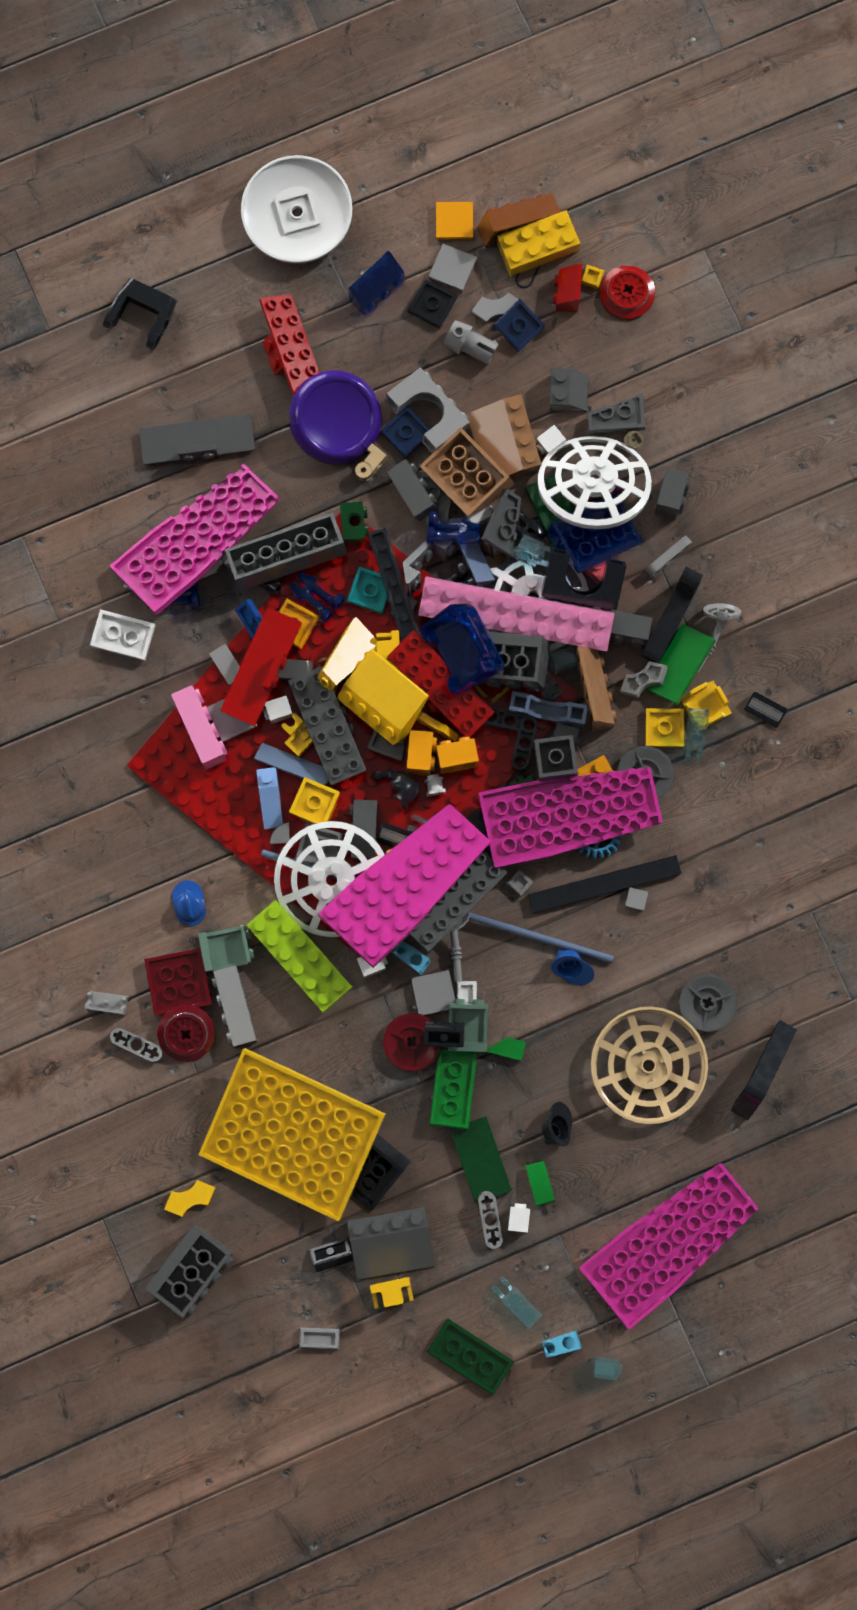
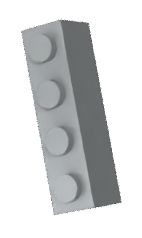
M237 966L214 971V977H211L214 988H218L219 995L216 996L219 1007L223 1006L224 1014H221L224 1026L228 1025L229 1033H226L228 1043L233 1044V1047L236 1048L257 1042Z

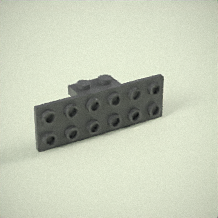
M250 414L139 429L144 465L180 460L191 461L196 458H212L218 455L255 450Z
M322 666L290 679L288 682L331 785H334L365 772L366 768L352 736L355 733L351 722L347 724L345 719L348 714L344 705L340 706L334 691H329L323 687L317 678L323 668Z
M483 851L481 856L468 867L465 874H462L457 879L456 884L451 889L449 888L440 902L431 908V912L409 935L426 951L430 952L507 874V871L503 867L494 868L492 857Z

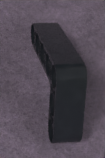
M685 567L677 587L641 657L654 663L660 662L703 577L702 574Z
M490 707L494 711L496 720L493 722L487 720L482 726L518 734L512 757V768L518 773L525 772L529 766L536 735V719L529 715ZM507 718H513L515 724L508 726L504 721ZM525 722H531L534 725V728L532 730H526L523 727V724ZM526 740L530 746L523 749L520 747L519 742ZM523 759L526 764L523 767H518L515 761Z
M781 1020L778 1021L747 1085L736 1099L731 1112L747 1121L750 1119L767 1094L795 1036L796 1028Z

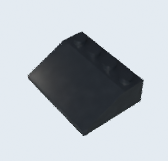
M377 1134L352 1195L372 1211L402 1175L411 1161Z

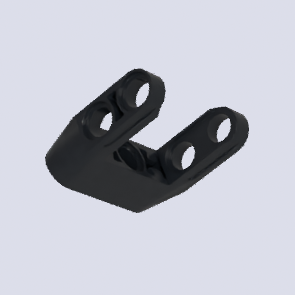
M129 278L112 303L104 319L103 326L110 330L116 326L128 302L138 305L158 315L148 334L146 347L155 350L171 320L177 301L163 292Z

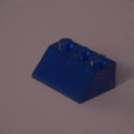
M389 250L348 288L349 301L364 316L374 312L378 307L377 304L381 300L385 301L391 295V291L395 287L399 288L405 281V272Z

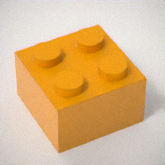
M410 730L407 772L412 775L429 776L431 771L435 770V757L432 756V752H436L437 738L433 737V732Z
M462 737L458 739V742L451 743V740H446L436 746L441 774L477 768L479 766L474 738Z

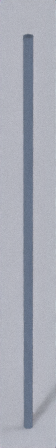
M262 850L261 857L276 862L280 855L267 850ZM303 861L301 863L310 868L314 866L313 864H309ZM335 875L327 876L329 878L337 880V877ZM469 912L470 921L566 950H573L579 954L612 963L614 956Z

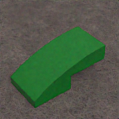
M541 1161L526 1165L525 1168L536 1207L555 1202L545 1162Z

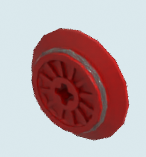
M621 266L613 269L605 276L600 286V298L603 306L610 314L621 319H634L642 316L651 308L655 300V286L652 278L644 270L635 266ZM625 288L631 289V294L628 292L624 293Z

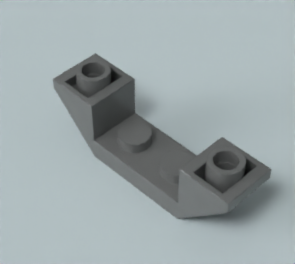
M456 537L427 539L403 562L408 596H411L420 589L422 582L421 572L419 571L425 563L429 562L433 556L446 562L456 554Z

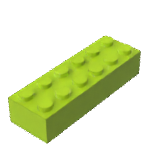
M276 900L247 924L251 932L323 1014L353 989Z

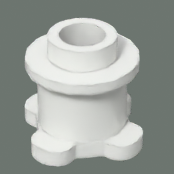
M439 774L427 776L428 779L424 780V783H427V797L445 794L446 790L442 786L443 777H439Z

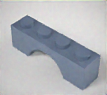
M512 691L509 711L529 715L537 720L553 723L559 722L579 728H584L588 705L572 702H551L536 698L531 694Z

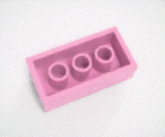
M191 685L171 694L204 768L207 770L227 761L225 755L228 753L222 740L219 742L217 740L220 735L214 723L210 724L209 722L212 720L206 706L202 707L201 705L205 702L199 689L194 690Z

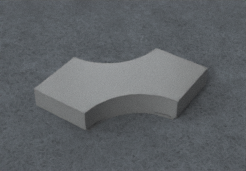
M509 292L497 300L486 299L482 296L473 308L472 314L488 323L491 319L502 316L518 299Z
M649 661L642 671L636 674H625L620 693L639 698L646 688L652 685H663L668 670L667 665Z

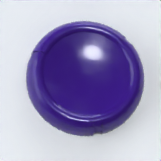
M329 370L317 373L299 386L291 400L289 408V418H291L290 430L298 446L311 458L332 465L353 462L364 453L366 454L368 447L374 444L378 438L382 422L379 400L372 388L364 380L349 372Z

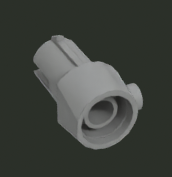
M457 320L452 324L443 345L459 355L462 351L487 365L490 363L491 357L499 345L496 340L492 341L473 331V326Z

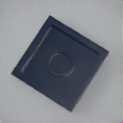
M518 299L493 324L517 352L545 327L521 299Z
M407 406L381 429L380 433L406 459L423 444V435L430 429Z

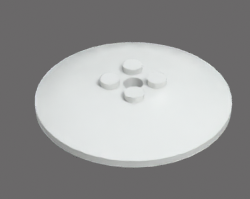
M286 156L264 165L248 182L241 202L242 222L249 239L267 256L286 263H307L326 256L342 242L352 220V199L344 179L327 163L309 156ZM294 209L302 210L300 216H294L292 212Z

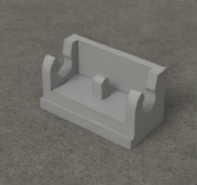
M94 991L87 993L86 1010L126 1016L128 996Z

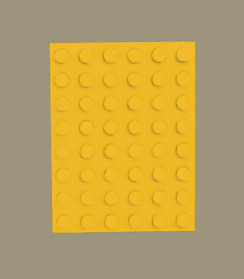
M244 1048L198 1155L336 1221H340L386 1114Z

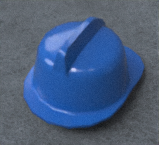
M191 880L178 883L173 890L172 897L175 914L182 924L195 926L204 919L206 914L201 887Z
M559 950L557 952V957L551 964V970L555 975L573 985L580 986L586 985L593 980V967L583 961L576 951Z

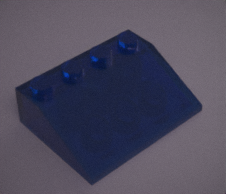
M615 493L611 497L615 499L618 495ZM602 499V500H600V501H598V502H596V503L605 502V500ZM622 503L615 505L619 515L626 513ZM584 508L581 518L599 520L612 518L608 508ZM559 519L553 522L546 530L557 549L569 551V564L578 574L606 561L607 558L611 559L643 543L631 520L616 527L588 529L574 526Z

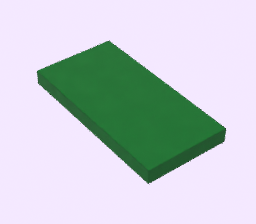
M682 624L659 664L667 665L668 667L663 685H652L645 690L678 705L716 640Z
M440 1048L437 1059L430 1126L462 1130L469 1129L477 1052L448 1051V1049Z

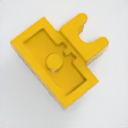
M292 713L295 724L290 727L283 723L281 726L291 735L285 744L300 757L313 741L305 722L296 713Z

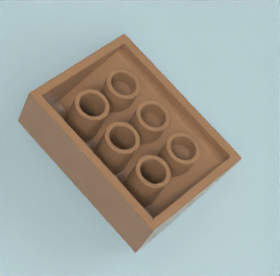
M521 394L504 398L467 414L474 441L510 478L539 471L542 464Z
M461 427L420 465L424 472L468 517L499 499L503 489H510L514 485L511 478Z
M582 646L577 647L575 662L585 705H588L587 716L591 732L613 728L617 717L615 710H611L610 703H613L611 692H607L606 688L609 682L607 674H603L602 667L605 666L603 656H599L598 650Z

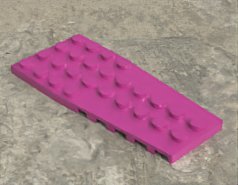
M242 464V468L236 473L228 474L226 476L227 479L221 484H214L210 492L195 498L196 502L189 507L186 505L181 508V513L174 518L170 516L109 566L156 615L206 574L226 554L225 549L233 547L279 502L278 496L245 464Z
M650 767L609 771L599 774L593 773L584 776H569L568 778L537 780L478 793L487 837L490 840V851L494 868L552 857L656 826L663 822Z
M449 804L361 873L318 913V917L374 968L431 912V908L440 902L449 888L451 889L456 884L457 879L462 874H465L468 867L481 856L484 849L490 846V840Z
M719 1163L623 1230L583 1263L579 1269L628 1330H630L693 1275L758 1210V1207L723 1164Z

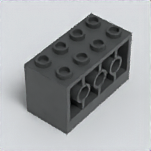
M468 630L462 676L472 683L471 685L482 687L483 684H490V687L501 688L503 685L509 686V689L520 690V687H526L529 691L545 689L550 643L543 636Z
M194 1224L145 1289L182 1318L191 1316L198 1308L196 1305L198 1300H204L210 1292L208 1287L211 1283L214 1285L221 1278L222 1274L220 1271L223 1267L226 1269L233 1262L234 1258L232 1256L234 1252L198 1224ZM202 1253L209 1254V1261H202ZM190 1269H196V1277H190ZM178 1285L184 1286V1293H178Z

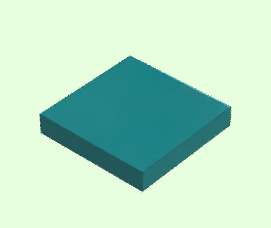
M358 567L346 602L383 615L388 597L380 573Z

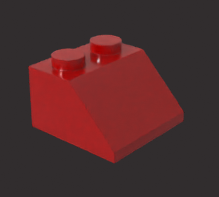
M583 264L560 268L559 275H555L554 286L558 287L557 293H553L552 304H556V311L578 312Z

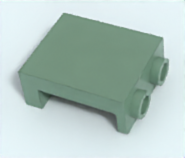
M244 925L210 933H198L206 973L235 965L237 967L252 964L251 959H255L253 947L249 948L248 940H251L249 928L245 929Z
M453 999V1002H449V1022L465 1023L464 1047H448V1051L487 1052L488 1003H484L482 999H473V1002H465V999Z

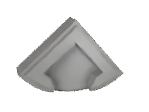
M289 823L282 824L275 829L271 836L270 844L288 843L290 840Z

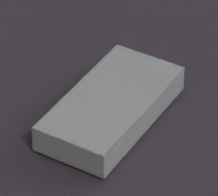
M226 644L209 653L228 685L231 686L240 666Z
M300 1328L299 1348L339 1349L340 1329Z

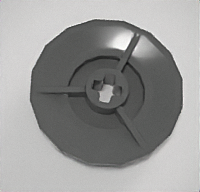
M638 746L629 750L621 758L617 771L650 767L657 798H662L670 790L674 780V770L669 757L661 750L651 746Z
M704 974L698 975L686 983L681 990L679 1006L684 1019L695 1029L710 1032L717 1031L729 1024L735 1015L737 1000L733 988L726 980L720 976ZM710 998V1003L713 1005L705 1008L703 1000Z

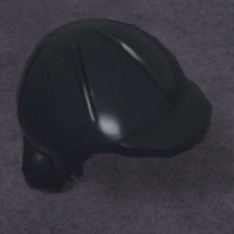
M380 770L371 774V778L375 781L385 779L390 781L389 784H392V787L398 792L394 797L397 796L396 799L401 800L403 810H407L408 804L418 794V781L409 772Z

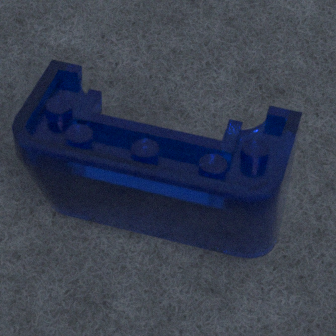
M450 604L419 628L422 638L426 643L437 645L452 674L447 679V688L452 695H458L504 669V663L476 608L471 604Z

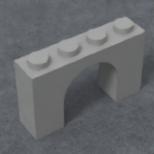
M421 367L386 394L385 402L396 414L417 400L430 401L439 408L442 416L441 421L427 431L422 439V443L432 454L460 427L464 431L468 429L470 423L468 416L464 412H460L456 403L444 394L442 387L436 385L432 381L430 374L427 371H423Z

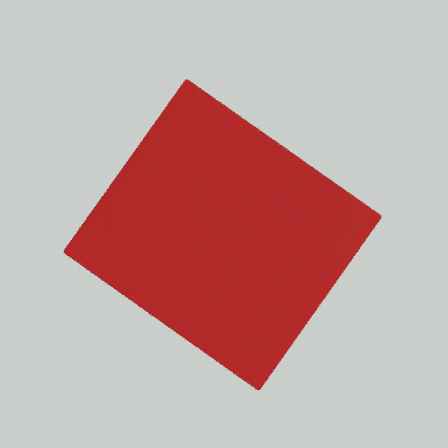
M340 512V513L338 514V516L335 518V520H336V523H337V525H338L339 531H340L341 536H342V524H341V512ZM353 519L350 522L352 526L360 524V521L357 519ZM369 526V533L375 531ZM366 537V543L345 544L347 555L287 575L281 582L283 584L281 592L277 596L271 594L258 609L262 618L267 608L279 612L287 598L320 616L302 650L292 645L286 659L313 662V670L317 669L318 666L324 667L326 662L319 665L318 661L324 657L329 658L345 629L355 617L375 638L377 633H391V631L398 630L395 619L391 618L392 609L389 600L386 603L383 615L346 602L358 567L380 573L369 537ZM391 544L406 590L403 562L408 557ZM420 569L422 585L418 591L412 594L416 597L415 600L418 601L413 615L420 637L489 707L509 711L512 691L531 694L536 698L551 702L573 703L578 697V692L548 668L545 689H539V691H529L526 687H520V690L509 689L492 704L491 700L496 695L502 693L507 686L502 685L501 688H493L483 684L480 689L488 697H482L477 688L462 676L463 665L453 656L467 640L468 630L475 631L476 628H479L481 631L486 630L482 627L419 616L420 594L423 592L425 577L434 578L424 569ZM245 626L227 646L239 666H241L253 640ZM214 662L193 686L194 690L199 689L205 702L201 704L202 707L211 706L225 699L231 687ZM351 674L338 684L336 698ZM279 681L277 686L272 688L266 702L287 696L292 713H296L304 721L289 682ZM338 700L340 706L344 705L341 701ZM426 703L424 704L421 712L426 713L431 718L447 725L458 734L456 742L459 741V738L465 737L441 712L438 714L432 713L425 706ZM344 705L348 714L345 719L347 724L351 722L355 733L352 736L366 771L347 779L344 783L341 781L331 785L328 782L327 787L340 792L330 821L353 824V816H350V805H354V800H375L378 802L376 839L382 822L414 832L449 804L467 818L471 812L481 808L479 792L498 789L505 785L514 775L512 757L518 734L481 726L470 737V739H475L479 766L477 768L441 774L437 752H432V756L435 757V770L431 771L430 775L439 774V777H443L442 786L446 792L442 795L427 797V783H424V780L428 779L427 776L413 775L418 781L419 791L416 798L408 804L407 810H403L401 800L396 799L397 796L394 797L398 792L392 787V784H389L390 781L388 779L375 781L371 778V774L380 770L407 772L410 732L405 739L403 763L370 751L367 747L374 729ZM175 707L131 759L128 767L275 887L274 875L277 862L261 857L262 850H267L280 854L287 843L270 844L271 836L275 829L264 830L257 770L272 767L257 762L254 758L262 743L297 756L285 744L291 735L281 726L283 723L290 727L295 724L294 718L291 717L271 724L270 719L266 720L262 710L257 721V727L223 742L228 753L225 755L227 761L206 770L177 707ZM493 714L488 721H495L496 716ZM507 718L504 721L508 726L515 724L513 718ZM536 719L537 730L534 740L543 739L556 723ZM415 721L411 728L414 731L433 732V737L437 738V745H440L442 741L450 740L427 726L420 724L418 721ZM525 722L523 727L526 730H532L534 725L531 722ZM526 740L519 742L520 747L523 749L530 746ZM312 743L302 753L300 758L323 766L315 745ZM517 759L515 764L520 767L524 760ZM276 769L283 824L289 823L291 839L299 831L303 830L307 823L289 813L303 779ZM326 828L343 833L342 841L344 840L347 830L342 828ZM302 837L293 844L286 857L296 858ZM377 842L384 854L388 850L393 849V847ZM347 851L344 860L351 867L361 863L360 860L352 859L351 854H348ZM282 864L280 887L282 894L288 895L293 893L291 885L293 869ZM299 871L297 873L298 890L309 886V875ZM364 871L355 874V877L357 878ZM326 878V882L329 885L337 883L336 879ZM312 893L302 897L309 907L316 910L319 900ZM297 900L292 901V902L295 903L299 908H301L304 912H306V911L300 906V904L297 902ZM320 919L319 924L321 926H323L326 930L330 932H334L322 919ZM336 937L348 948H350L354 953H356L341 937Z

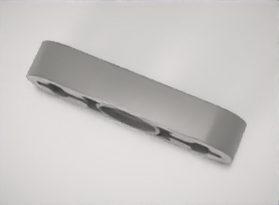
M685 535L650 564L645 571L651 578L683 553L693 542Z
M115 1028L110 1033V1040L113 1044L150 1062H158L163 1057V1050L160 1046L129 1031ZM121 1031L123 1032L122 1036L127 1039L129 1035L132 1036L128 1040L127 1047L124 1046L126 1044L125 1041L119 1040L116 1042L115 1033L119 1034ZM136 1039L142 1042V1047L138 1051H134L131 1048V1043ZM146 1043L149 1044L147 1048L150 1050L157 1048L158 1057L154 1056L151 1059V1054L146 1051L145 1055L141 1054L145 1050Z
M484 1191L478 1196L484 1240L489 1248L496 1249L503 1242L496 1198L493 1193ZM484 1196L492 1199L489 1205L490 1209L494 1208L495 1211L488 1210L483 1213V1210H487L485 1203H481L485 1199ZM487 1215H494L496 1217L493 1225L485 1223ZM498 1227V1230H494V1234L499 1239L496 1240V1244H492L491 1241H488L491 1238V1232H486V1229L491 1230Z

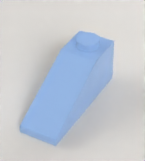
M276 767L258 769L257 779L264 830L275 829L283 824Z

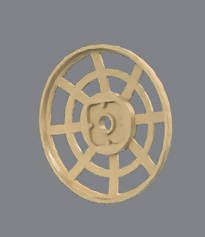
M639 1007L618 1015L601 1031L592 1050L591 1075L599 1096L613 1112L635 1123L659 1124L681 1116L698 1100L707 1080L708 1058L700 1035L687 1020L675 1012L664 1008ZM654 1013L667 1016L662 1027L655 1025L638 1026L635 1015ZM625 1018L628 1019L631 1029L623 1033L614 1045L603 1040L613 1026ZM674 1020L688 1030L696 1042L695 1045L685 1048L680 1039L669 1031ZM654 1031L658 1032L659 1035L655 1043H644L640 1032ZM633 1035L637 1046L630 1052L619 1048L625 1039ZM666 1036L677 1045L679 1051L669 1054L662 1047ZM600 1047L610 1052L608 1059L609 1076L598 1079L596 1066ZM696 1052L700 1053L702 1067L698 1084L688 1080L690 1069L688 1055ZM615 1055L626 1060L625 1070L616 1074L614 1073ZM683 1058L684 1067L682 1077L672 1073V1061ZM646 1060L654 1063L652 1071H646L643 1068V1063ZM629 1078L635 1085L632 1094L626 1093L618 1081ZM667 1080L677 1083L678 1086L675 1090L664 1097L660 1086ZM612 1083L616 1091L624 1099L628 1100L624 1111L617 1108L608 1099L602 1090L603 1086ZM684 1087L695 1091L684 1106L673 1113L670 1112L667 1102L675 1098ZM642 1089H653L657 1100L645 1101L639 1100L638 1097ZM635 1104L645 1107L660 1106L663 1117L641 1118L633 1116L631 1113Z

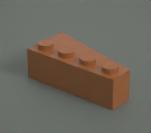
M543 193L533 199H522L519 203H507L497 209L495 207L489 208L485 211L477 229L484 247L491 246V241L497 240L498 235L560 213L553 193L548 195Z

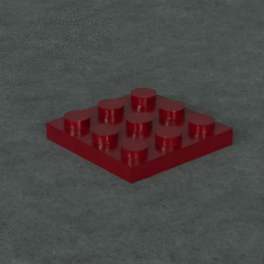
M201 948L144 959L154 1016L164 1015L171 1008L183 1004L195 1005L199 1008L212 1005Z

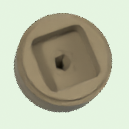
M630 431L624 436V444L634 450L639 449L643 444V437L638 431Z

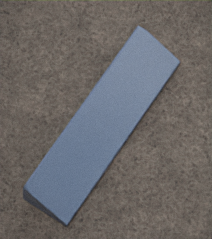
M467 518L449 519V526L454 537H456L457 544L476 585L482 587L494 582L493 574Z
M264 743L261 744L254 759L257 762L272 768L276 767L280 771L301 779L306 777L322 785H328V777L324 767Z

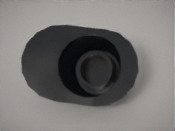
M556 1102L552 1105L549 1118L542 1124V1133L547 1145L558 1144L560 1146H567L570 1142L572 1115L568 1106L562 1102Z

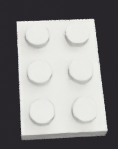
M100 609L90 646L146 661L156 625Z

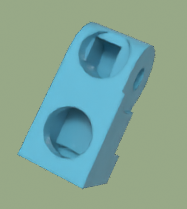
M404 941L400 942L392 952L419 975H422L431 963L428 957Z
M577 1330L541 1342L546 1358L582 1348Z

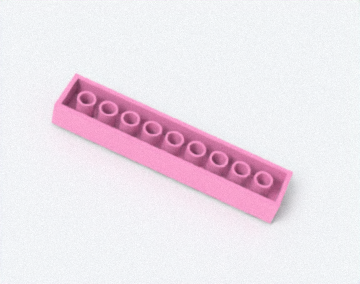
M427 576L425 577L418 614L419 616L513 634L543 636L549 641L607 651L614 619V612Z

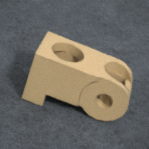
M374 444L368 447L369 455L364 462L356 466V476L360 481L366 482L370 480L387 460V455Z

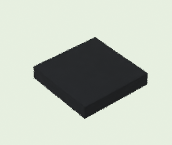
M425 279L407 312L441 329L458 295Z

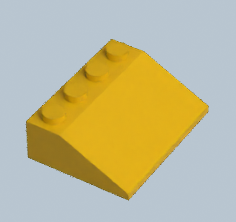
M371 649L344 683L337 699L388 742L395 745L406 739L429 695L376 651Z

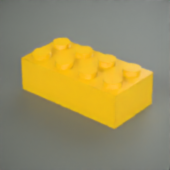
M567 210L497 236V246L510 277L576 253L580 249V241Z

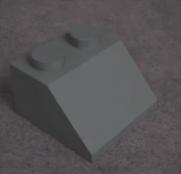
M551 368L550 411L587 412L588 375L570 368Z

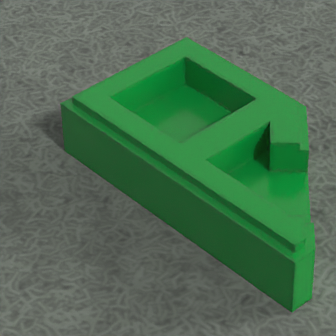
M507 1037L488 1048L487 1053L521 1061L526 1042Z

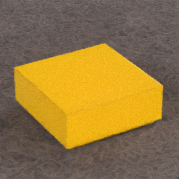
M587 265L581 279V284L598 289L604 270Z

